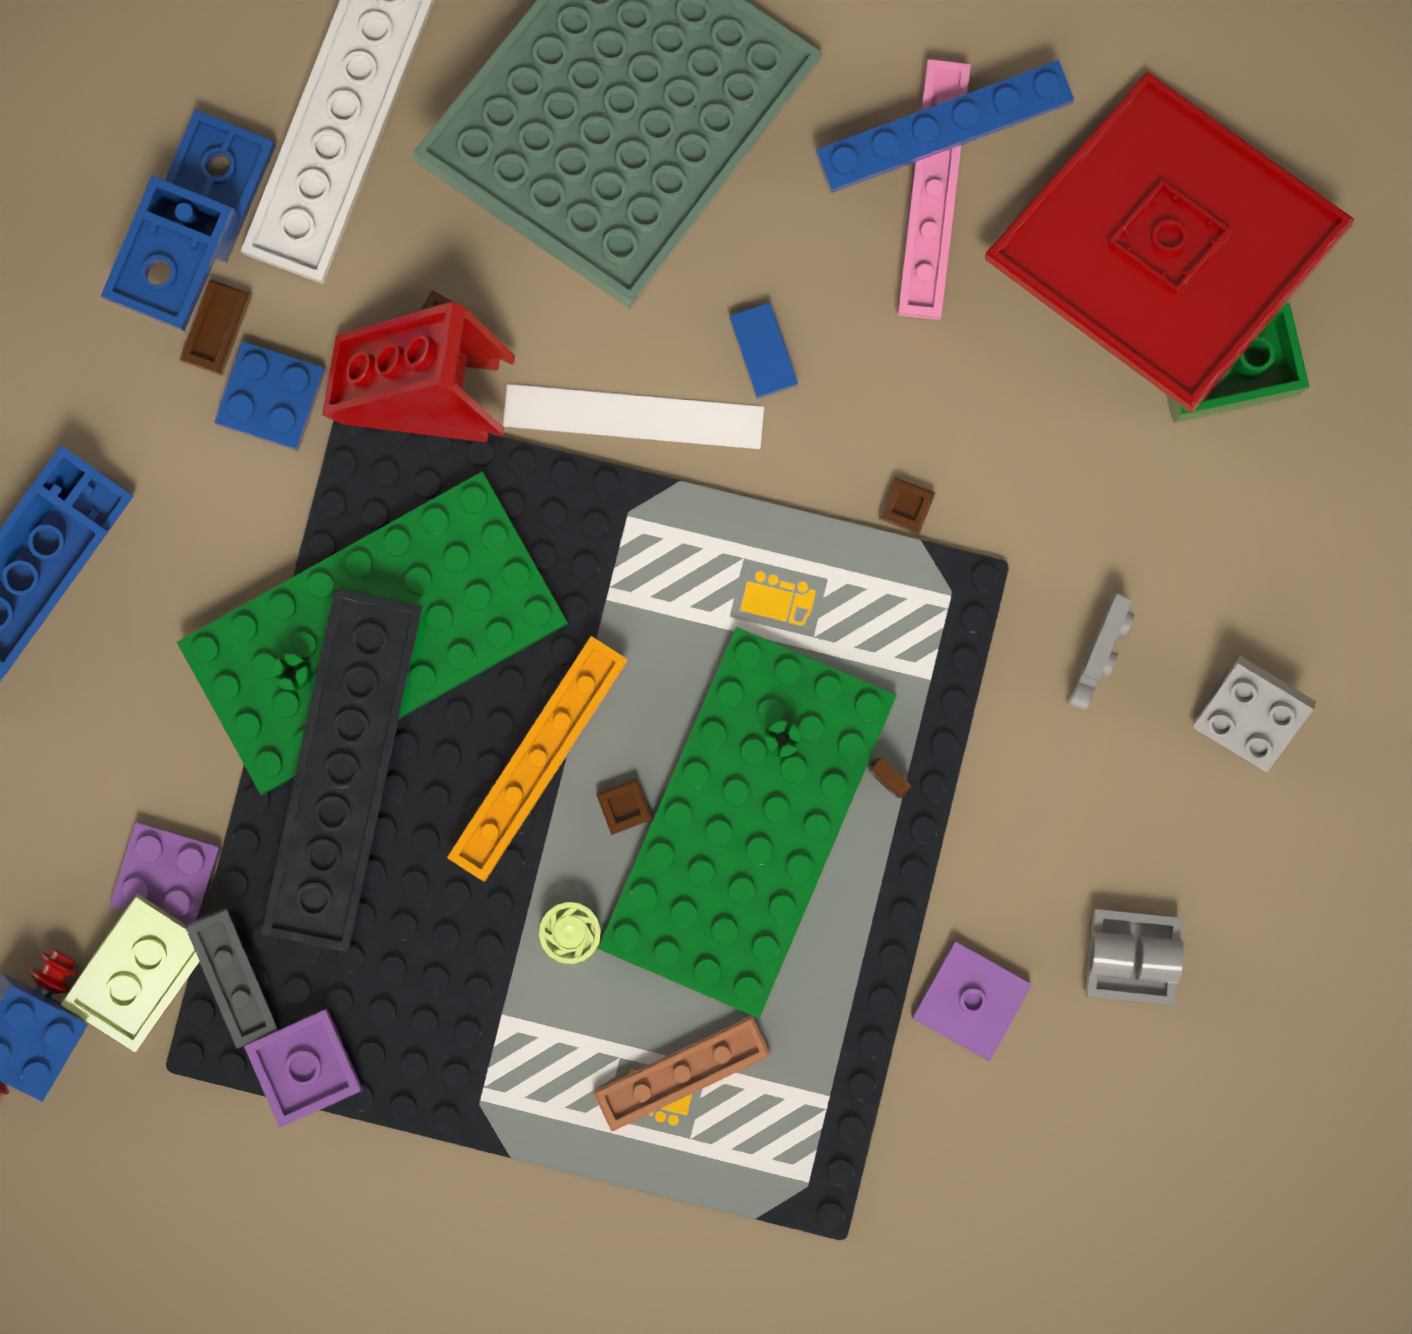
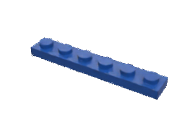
M1057 60L816 149V156L831 193L1069 106L1073 104L1074 97L1060 61Z

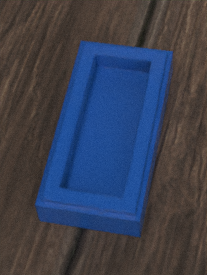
M767 303L729 316L756 399L798 386L771 304Z

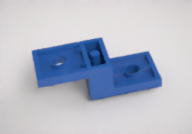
M194 109L165 180L151 176L100 296L104 300L185 332L215 259L227 263L276 148L275 142ZM217 156L227 157L231 164L227 174L221 177H213L208 174V164ZM157 263H166L171 267L169 280L161 285L150 283L148 279L150 268Z

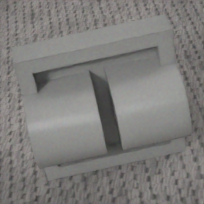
M1240 656L1233 667H1229L1214 687L1206 705L1195 719L1193 728L1267 773L1314 710L1316 701Z
M1093 909L1085 996L1175 1006L1176 987L1180 981L1183 968L1184 948L1183 941L1181 940L1183 918Z

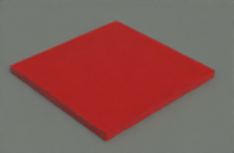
M1147 71L985 253V260L1192 413L1349 231L1355 219Z

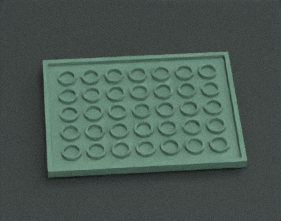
M537 0L413 151L412 160L630 309L820 61L823 52L746 0Z

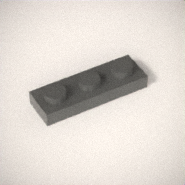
M223 908L184 925L236 1048L238 1049L277 1032L276 1024L227 909Z

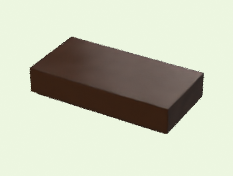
M209 279L180 360L222 376L252 295Z

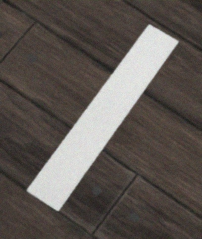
M507 384L503 426L760 449L764 407Z

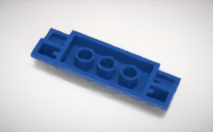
M62 445L57 449L0 528V682L134 497Z

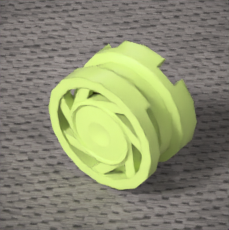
M564 902L555 905L545 914L540 923L539 938L542 948L549 957L560 963L575 964L586 960L594 953L600 942L601 928L598 918L590 908L577 902Z

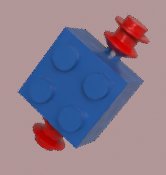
M54 948L50 954L40 953L45 961L41 969L30 970V974L37 984L35 989L5 973L0 977L1 1095H8L10 1093L7 1087L9 1085L43 1102L88 1026L84 1019L63 1007L58 1000L52 998V993H68L69 989L64 983L68 975L79 976L80 974L73 968L77 961Z

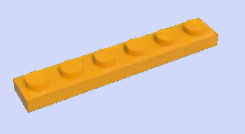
M591 636L455 844L447 857L448 859L484 882L487 880L626 666L628 659Z

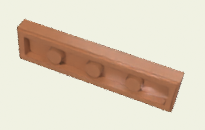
M751 1015L594 1090L593 1094L611 1132L760 1062L770 1057L771 1054Z

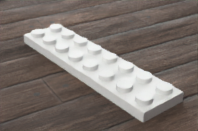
M435 0L339 1L242 246L241 252L243 255L324 284Z

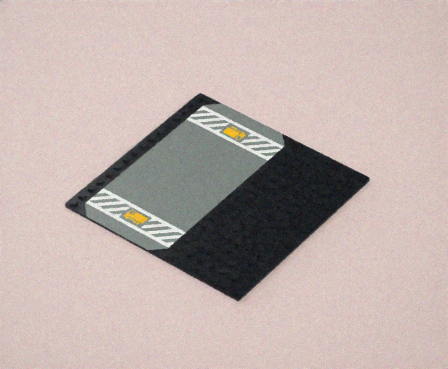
M333 421L293 577L483 472L568 625L398 719L348 952L261 934L294 778L265 795H260L246 767H243L205 916L223 908L227 909L278 1031L328 1009L363 1090L320 1109V1111L835 1240L846 1239L850 1230L1009 571L1007 562L493 434H488L486 442L343 425ZM736 627L897 695L867 767L877 757H883L905 778L912 788L902 798H896L868 772L869 769L866 767L760 1019L753 1016L771 1056L611 1132L593 1094L594 1090L751 1015L598 949L599 944L592 955L586 960L575 964L560 963L549 957L542 948L539 938L540 923L549 910L555 905L564 902L581 903L592 910L598 918L601 928V942L653 820L611 835L596 794L638 779L651 817L654 819ZM592 636L628 659V662L493 871L484 882L447 857ZM199 962L188 978L166 1068L172 1074L266 1097L245 1047L242 1046L237 1049Z

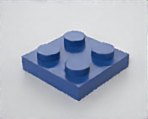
M242 341L214 423L218 426L299 451L326 370L324 367Z

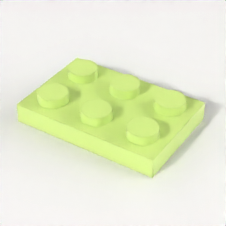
M137 893L65 995L61 1005L136 1052L199 963V959L184 925L186 924Z

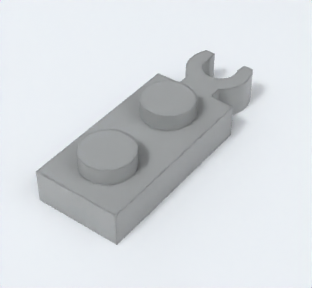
M1115 594L1110 598L1067 705L1081 711L1087 710L1101 676L1107 678L1110 676L1118 657V653L1112 651L1118 635L1126 637L1135 616L1134 613L1129 612L1133 600L1119 594Z

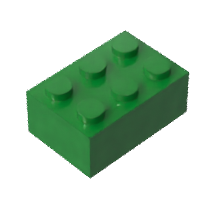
M1290 302L1282 307L1192 413L1167 396L1173 423L1300 396L1310 387Z

